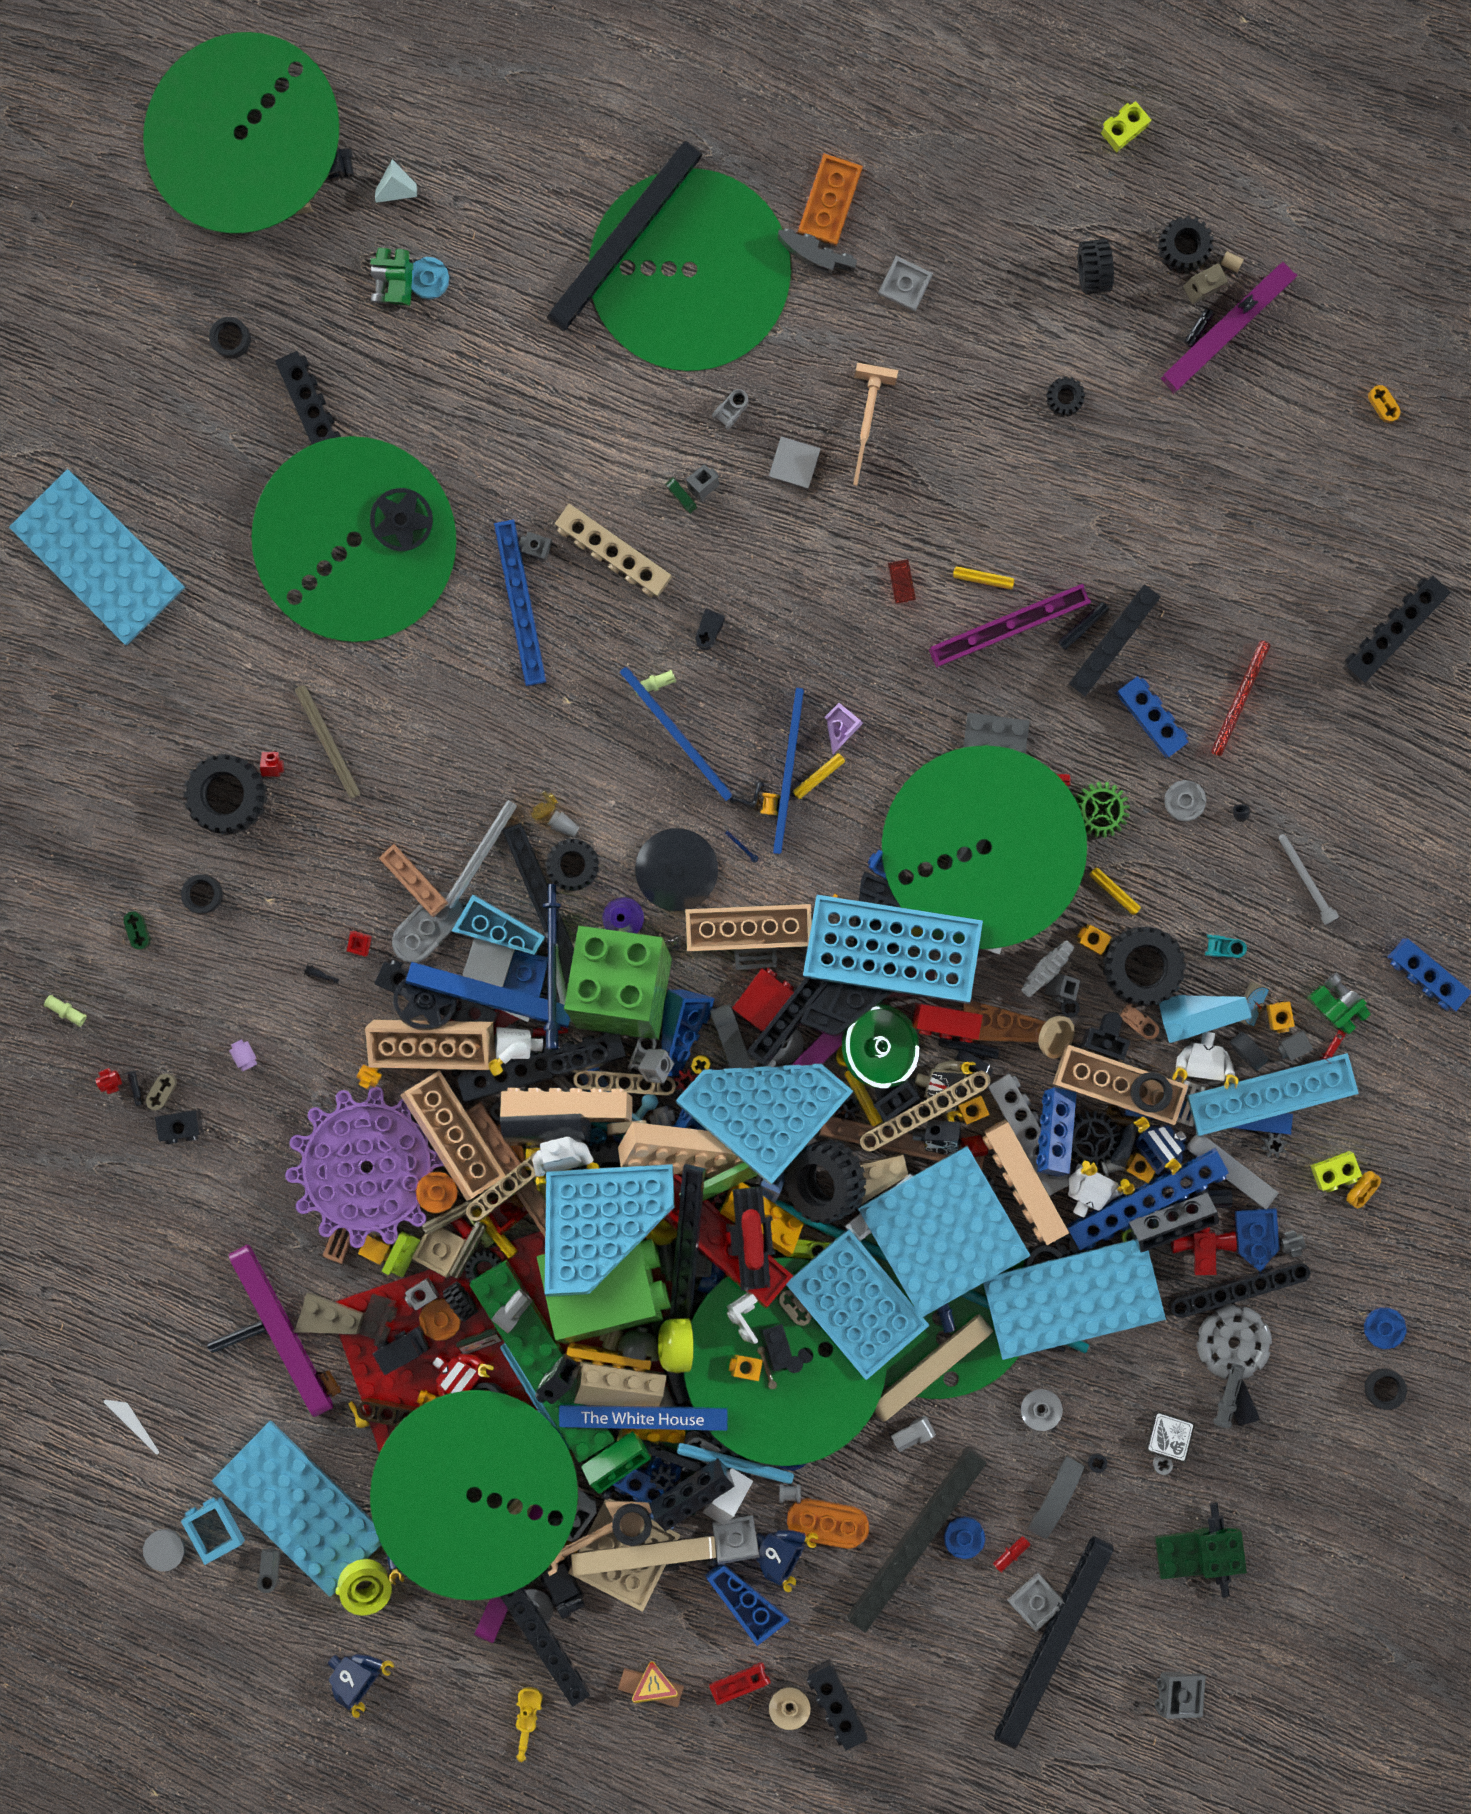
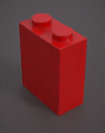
M762 968L732 1007L733 1010L761 1031H764L794 993L792 991L794 987L785 980L783 983L777 980V974L770 968H767L766 971Z

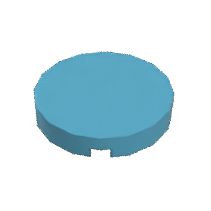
M424 257L413 263L411 289L414 294L422 299L431 300L445 293L449 286L450 278L445 265L433 257Z

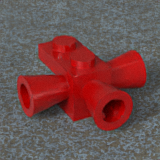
M1210 1227L1170 1242L1172 1254L1191 1250L1194 1253V1275H1216V1249L1236 1252L1237 1247L1235 1231L1215 1235V1232L1210 1230Z

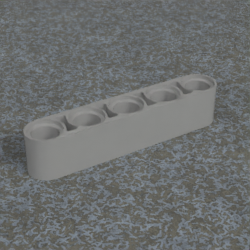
M1196 1133L1185 1147L1196 1157L1216 1148L1229 1171V1174L1226 1175V1180L1267 1210L1279 1194L1204 1135L1197 1136Z

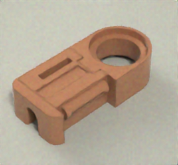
M1127 1004L1120 1013L1123 1021L1143 1038H1156L1159 1034L1158 1024L1148 1016L1144 1018L1140 1011L1135 1007H1131L1133 1004ZM1147 1024H1152L1155 1027V1032L1151 1036L1145 1035L1143 1031L1144 1026Z

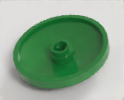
M877 1005L844 1031L842 1053L849 1071L858 1081L872 1088H890L904 1082L914 1071L919 1057V1039L912 1022L903 1012L892 1006Z

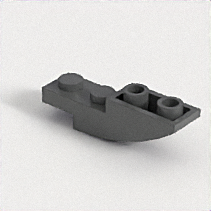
M779 229L777 239L792 255L810 267L832 275L834 267L854 273L857 259H854V256L847 253L839 255L834 253L832 249L824 247L818 249L819 240H816V237L813 235L804 234L802 236L796 234V231L792 229Z

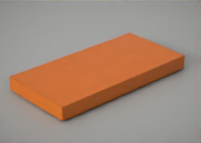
M823 153L797 234L803 236L804 234H810L815 236L816 240L837 247L863 166Z

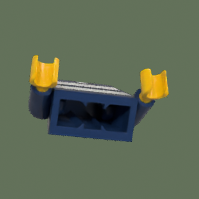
M1141 1117L1134 1122L1138 1126V1132L1142 1133L1134 1142L1135 1146L1157 1175L1165 1168H1168L1172 1172L1171 1174L1174 1175L1181 1168L1183 1160L1181 1153L1185 1150L1183 1142L1186 1141V1135L1182 1131L1175 1133L1168 1125L1161 1127L1149 1124L1145 1117Z
M778 1530L777 1532L769 1533L767 1537L758 1533L756 1537L758 1547L760 1548V1557L756 1558V1560L760 1563L764 1577L777 1585H783L786 1592H791L792 1587L787 1584L796 1585V1579L790 1575L805 1548L803 1543L806 1542L810 1548H815L816 1543H811L809 1540L811 1538L818 1539V1535L816 1533H809L806 1536L805 1533L793 1530Z
M362 1654L345 1656L343 1660L334 1655L329 1660L328 1665L334 1670L329 1678V1682L332 1685L335 1701L347 1710L351 1709L353 1717L358 1718L360 1713L356 1709L365 1711V1705L360 1701L380 1674L378 1670L382 1669L383 1674L389 1676L391 1672L384 1668L386 1666L394 1667L393 1662L387 1660L382 1663V1660Z

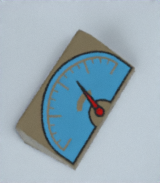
M1250 981L1244 997H1246L1252 1017L1239 1022L1253 1028L1255 1027L1270 989Z

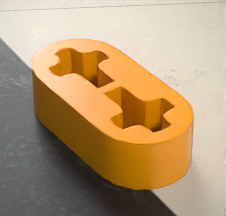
M1377 385L1372 388L1368 394V399L1377 414L1386 423L1394 422L1400 416V408L1391 393L1383 385ZM1376 391L1383 393L1381 399H1375ZM1387 408L1389 410H1394V413L1392 414L1393 418L1391 415L1388 417L1386 416L1385 413L1388 411Z
M1372 1171L1364 1173L1348 1193L1347 1202L1357 1209L1363 1207L1380 1186L1381 1178Z

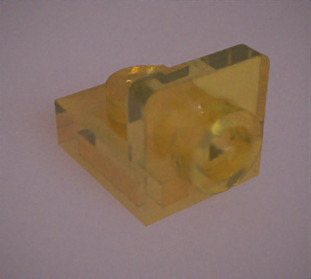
M544 790L542 794L548 803L544 804L542 802L532 808L534 812L530 814L534 821L537 822L557 810L555 804L558 801L552 792L548 794Z

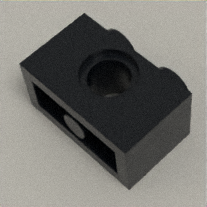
M905 1080L873 1103L884 1121L887 1122L920 1097L910 1083Z
M200 1109L155 1117L158 1141H165L166 1145L178 1143L179 1138H186V1141L199 1139L198 1135L204 1134ZM177 1122H181L184 1125L182 1133H179L175 1128Z

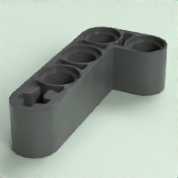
M729 1003L710 1010L730 1068H752L731 1004Z

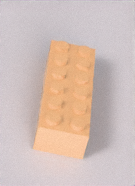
M811 904L685 909L687 951L808 946L812 925Z
M373 1020L365 1027L369 1067L489 1070V1062L496 1059L493 1022L449 1021L437 1029L418 1030L406 1025L401 1020ZM411 1020L419 1024H429L427 1021Z
M1065 1045L1053 1081L1054 1085L1171 1125L1176 1124L1188 1088L1186 1084L1166 1078L1173 1090L1169 1105L1159 1112H1145L1133 1103L1131 1086L1137 1077L1148 1073L1147 1071L1071 1045ZM1148 1080L1141 1085L1139 1095L1144 1103L1154 1105L1162 1100L1164 1090L1159 1082Z
M440 1070L400 1095L466 1201L474 1198L506 1176Z
M507 1088V1091H501L500 1117L582 1114L590 1122L632 1121L633 1097L625 1092L624 1089H612L611 1092H605L603 1089H591V1092H585L579 1088H571L570 1092H565L560 1088H549V1092H544L540 1088H528V1092H524L520 1088Z
M1004 1119L983 1131L985 1136L982 1139L989 1150L993 1149L995 1154L992 1157L999 1168L1003 1167L1005 1173L1002 1175L1009 1187H1014L1015 1191L1012 1194L1019 1205L1023 1204L1025 1207L1022 1212L1030 1224H1034L1035 1227L1032 1230L1040 1242L1044 1241L1048 1245L1069 1234L1009 1122Z
M632 1122L618 1146L621 1167L673 1164L674 1174L682 1175L683 1166L690 1164L706 1168L705 1177L712 1178L743 1163L738 1156L709 1131Z

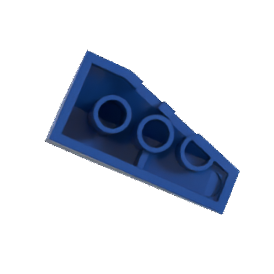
M687 990L667 991L663 1010L662 1050H666L674 1063L668 1076H679V1071L683 1070L690 1056L689 1050L694 1040L698 1041L700 1037L698 1034L703 1023L707 1024L710 1018V1010H712L714 1002L713 997Z

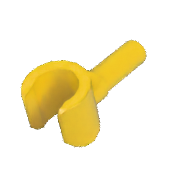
M348 1403L355 1415L356 1426L358 1428L370 1426L369 1421L358 1417L357 1408L354 1403Z

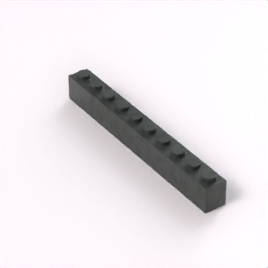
M969 1446L965 1449L848 1613V1621L864 1633L868 1631L987 1464L986 1459Z

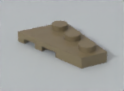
M309 1292L306 1294L294 1332L358 1334L365 1313Z

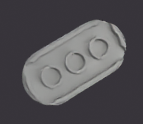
M439 892L445 899L449 894L448 892ZM458 900L453 909L445 906L435 917H432L420 904L394 931L392 937L394 953L406 962H420L427 958L452 932L463 912L460 901Z

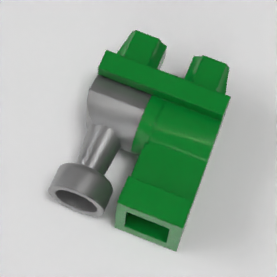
M378 248L376 258H371L370 265H372L371 276L376 280V293L371 294V302L387 304L388 302L393 305L410 306L414 264L409 262V251L396 249L395 260L390 259V249ZM386 283H389L388 293L384 294Z
M1336 972L1324 983L1329 989L1334 987L1340 995L1337 1000L1329 993L1325 986H1319L1307 999L1335 1028L1350 1034L1356 1028L1350 1021V1018L1356 1015L1363 1022L1371 1013L1365 1006L1367 1004L1366 1001L1358 993L1349 991L1340 982L1342 978Z

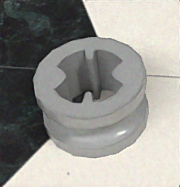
M1160 1454L1154 1458L1153 1467L1157 1473L1167 1475L1172 1471L1173 1463L1167 1455ZM1164 1460H1167L1166 1464L1168 1465V1467L1158 1469L1160 1467L1158 1465V1462H1163Z

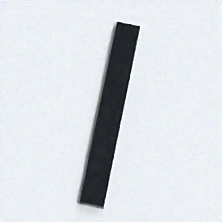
M521 822L502 831L544 932L548 933V909L543 908V904L548 903V884ZM556 909V944H558L563 977L567 984L569 983L574 946L559 910Z
M685 1164L682 1172L670 1317L689 1320L692 1318L706 1168Z

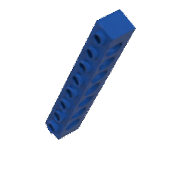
M1214 1148L1181 1165V1168L1174 1175L1169 1171L1150 1181L1149 1184L1146 1183L1136 1188L1134 1193L1130 1195L1125 1194L1109 1202L1102 1210H1094L1086 1214L1085 1217H1080L1067 1224L1068 1230L1079 1250L1083 1248L1085 1250L1091 1249L1096 1245L1095 1242L1101 1239L1105 1241L1115 1235L1114 1233L1120 1229L1122 1231L1129 1229L1130 1221L1149 1215L1157 1210L1168 1208L1175 1201L1182 1202L1189 1197L1188 1194L1194 1191L1197 1193L1201 1192L1211 1182L1215 1181V1183L1226 1179L1229 1171L1217 1149ZM1203 1167L1209 1168V1175H1199L1200 1169ZM1189 1177L1192 1179V1182L1188 1186H1183L1180 1184L1181 1179ZM1164 1187H1171L1173 1192L1171 1195L1165 1196L1162 1194V1189ZM1151 1196L1155 1200L1153 1204L1145 1205L1143 1203L1144 1198ZM1133 1206L1136 1208L1134 1214L1128 1215L1124 1212L1125 1208ZM1111 1215L1117 1217V1222L1108 1224L1106 1218ZM1095 1225L1099 1230L1095 1234H1090L1087 1231L1088 1227Z

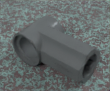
M262 1549L257 1587L263 1593H270L279 1584L278 1573L281 1550ZM264 1577L271 1578L273 1585L266 1586Z

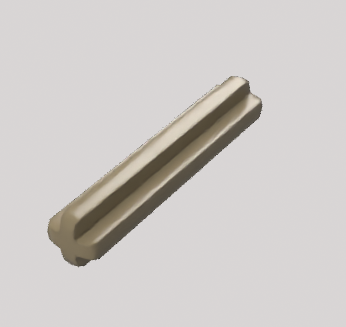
M476 1222L450 1271L452 1277L460 1278L467 1265V1261L470 1260L486 1231L487 1226L484 1223Z

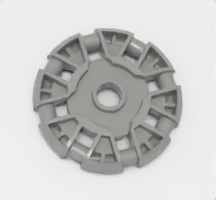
M1228 1305L1216 1309L1214 1314L1204 1319L1198 1331L1197 1351L1201 1361L1207 1364V1369L1223 1379L1229 1377L1231 1369H1227L1228 1363L1239 1364L1245 1367L1242 1379L1253 1376L1257 1369L1261 1370L1264 1367L1271 1353L1269 1347L1272 1344V1337L1267 1323L1264 1324L1257 1312L1245 1306L1239 1308L1235 1305ZM1235 1315L1241 1316L1240 1322L1233 1321ZM1222 1319L1225 1324L1218 1328L1215 1323ZM1252 1324L1257 1327L1254 1331L1249 1328ZM1210 1335L1213 1336L1212 1343L1207 1342V1338ZM1231 1337L1239 1338V1345L1235 1348H1231L1228 1344ZM1255 1341L1261 1342V1349H1255ZM1216 1352L1219 1358L1214 1361L1211 1356ZM1251 1358L1254 1362L1247 1366L1244 1362Z

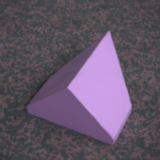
M840 703L825 716L832 753L834 754L863 724L861 720Z

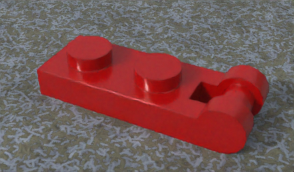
M759 1662L750 1668L710 1683L709 1687L716 1704L720 1705L770 1684V1678L766 1676L764 1671V1663ZM757 1674L758 1680L753 1682L751 1676Z

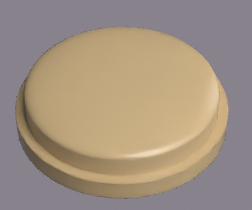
M1055 1016L1043 1025L1039 1034V1047L1045 1056L1053 1059L1059 1058L1063 1054L1065 1045L1072 1044L1074 1038V1025L1072 1021L1065 1016Z

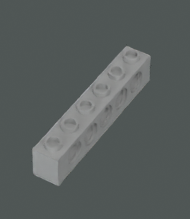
M1007 1073L991 1082L988 1089L1006 1121L1009 1122L1047 1194L1050 1196L1069 1185L1071 1174L1057 1177L1037 1172L1038 1165L1036 1163L1037 1156L1035 1150L1039 1147L1038 1138L1041 1134V1129L1038 1124L1040 1119L1036 1112L1032 1113L1028 1106L1031 1103L1026 1094L1021 1095L1018 1089L1021 1085L1016 1076L1011 1077ZM1009 1091H1013L1016 1095L1013 1102H1006L1005 1094ZM1023 1109L1026 1113L1025 1118L1021 1121L1016 1120V1111ZM1028 1128L1036 1130V1135L1031 1139L1025 1136Z

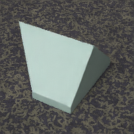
M393 159L375 190L376 203L417 197L416 183Z

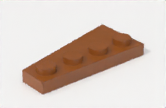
M970 1000V1004L963 1003V1011L983 1015L979 1040L1039 1042V1034L1046 1021Z

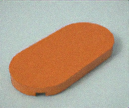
M803 1498L800 1503H793L787 1513L788 1528L805 1533L806 1536L809 1533H816L818 1539L811 1538L809 1540L813 1543L851 1549L863 1543L869 1533L867 1516L855 1506Z

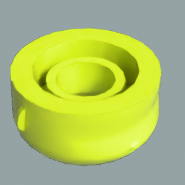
M669 1319L660 1327L658 1335L659 1360L662 1367L668 1372L681 1373L690 1372L693 1361V1333L689 1319Z
M360 1559L350 1563L343 1569L339 1576L338 1587L335 1593L339 1595L342 1605L350 1613L361 1616L370 1615L378 1612L387 1604L392 1593V1583L389 1580L388 1572L379 1562L370 1559ZM362 1581L372 1582V1584L365 1589L356 1588L357 1584H359Z

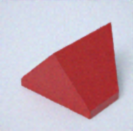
M498 1198L491 1201L490 1203L496 1204L498 1202ZM508 1199L488 1216L498 1233L502 1235L522 1219L528 1211L525 1207H515L510 1199Z

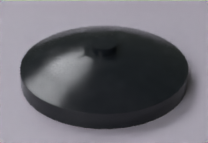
M671 828L656 833L644 843L636 859L635 875L641 892L651 903L665 910L684 911L685 909H692L698 906L711 894L718 878V862L714 850L702 836L687 829Z

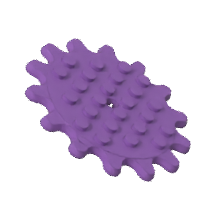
M373 1087L369 1090L367 1099L362 1103H357L352 1099L348 1091L341 1090L336 1094L337 1108L333 1113H325L317 1107L310 1109L308 1119L314 1126L313 1132L309 1136L295 1135L290 1139L291 1148L301 1153L302 1162L297 1167L289 1168L286 1171L285 1177L288 1182L301 1183L305 1187V1195L297 1201L296 1210L301 1214H306L313 1210L320 1212L322 1222L319 1226V1233L323 1237L331 1236L338 1228H345L350 1234V1244L355 1248H360L364 1245L367 1234L376 1231L381 1234L385 1243L393 1244L398 1238L397 1225L401 1221H409L417 1227L425 1223L426 1216L421 1211L420 1204L416 1198L417 1184L423 1176L432 1172L436 1167L444 1166L436 1151H432L428 1147L426 1135L419 1124L412 1121L411 1112L403 1099L396 1106L390 1107L384 1102L383 1090L380 1087ZM365 1161H369L373 1165V1169L369 1173H364L361 1170V1164Z

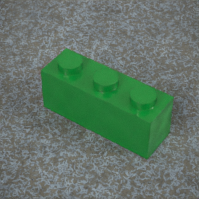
M632 1431L594 1458L589 1459L581 1468L590 1486L600 1494L650 1460L651 1457L642 1440Z

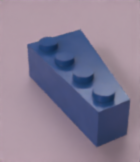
M719 1564L705 1574L707 1580L756 1646L790 1621L785 1613L725 1564Z

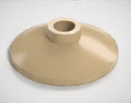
M796 1688L781 1689L770 1700V1717L782 1729H798L807 1722L810 1716V1702L807 1696ZM789 1703L794 1706L791 1710L786 1708V1705Z

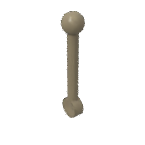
M761 1346L757 1352L763 1360L769 1380L768 1387L775 1389L777 1384L772 1379L765 1356L766 1350Z

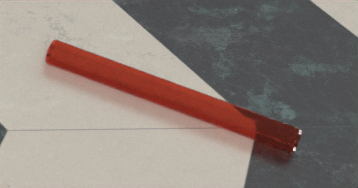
M1263 640L1259 642L1213 745L1212 754L1222 756L1271 646L1270 643Z

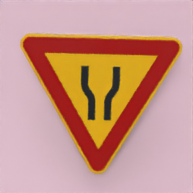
M649 1662L632 1697L633 1703L673 1698L677 1697L678 1693L656 1664Z

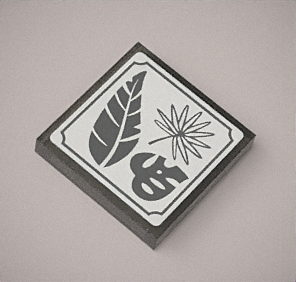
M1154 1411L1144 1452L1186 1464L1196 1423Z

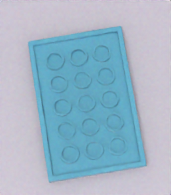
M847 1229L799 1270L786 1284L865 1380L871 1377L929 1326L850 1229Z

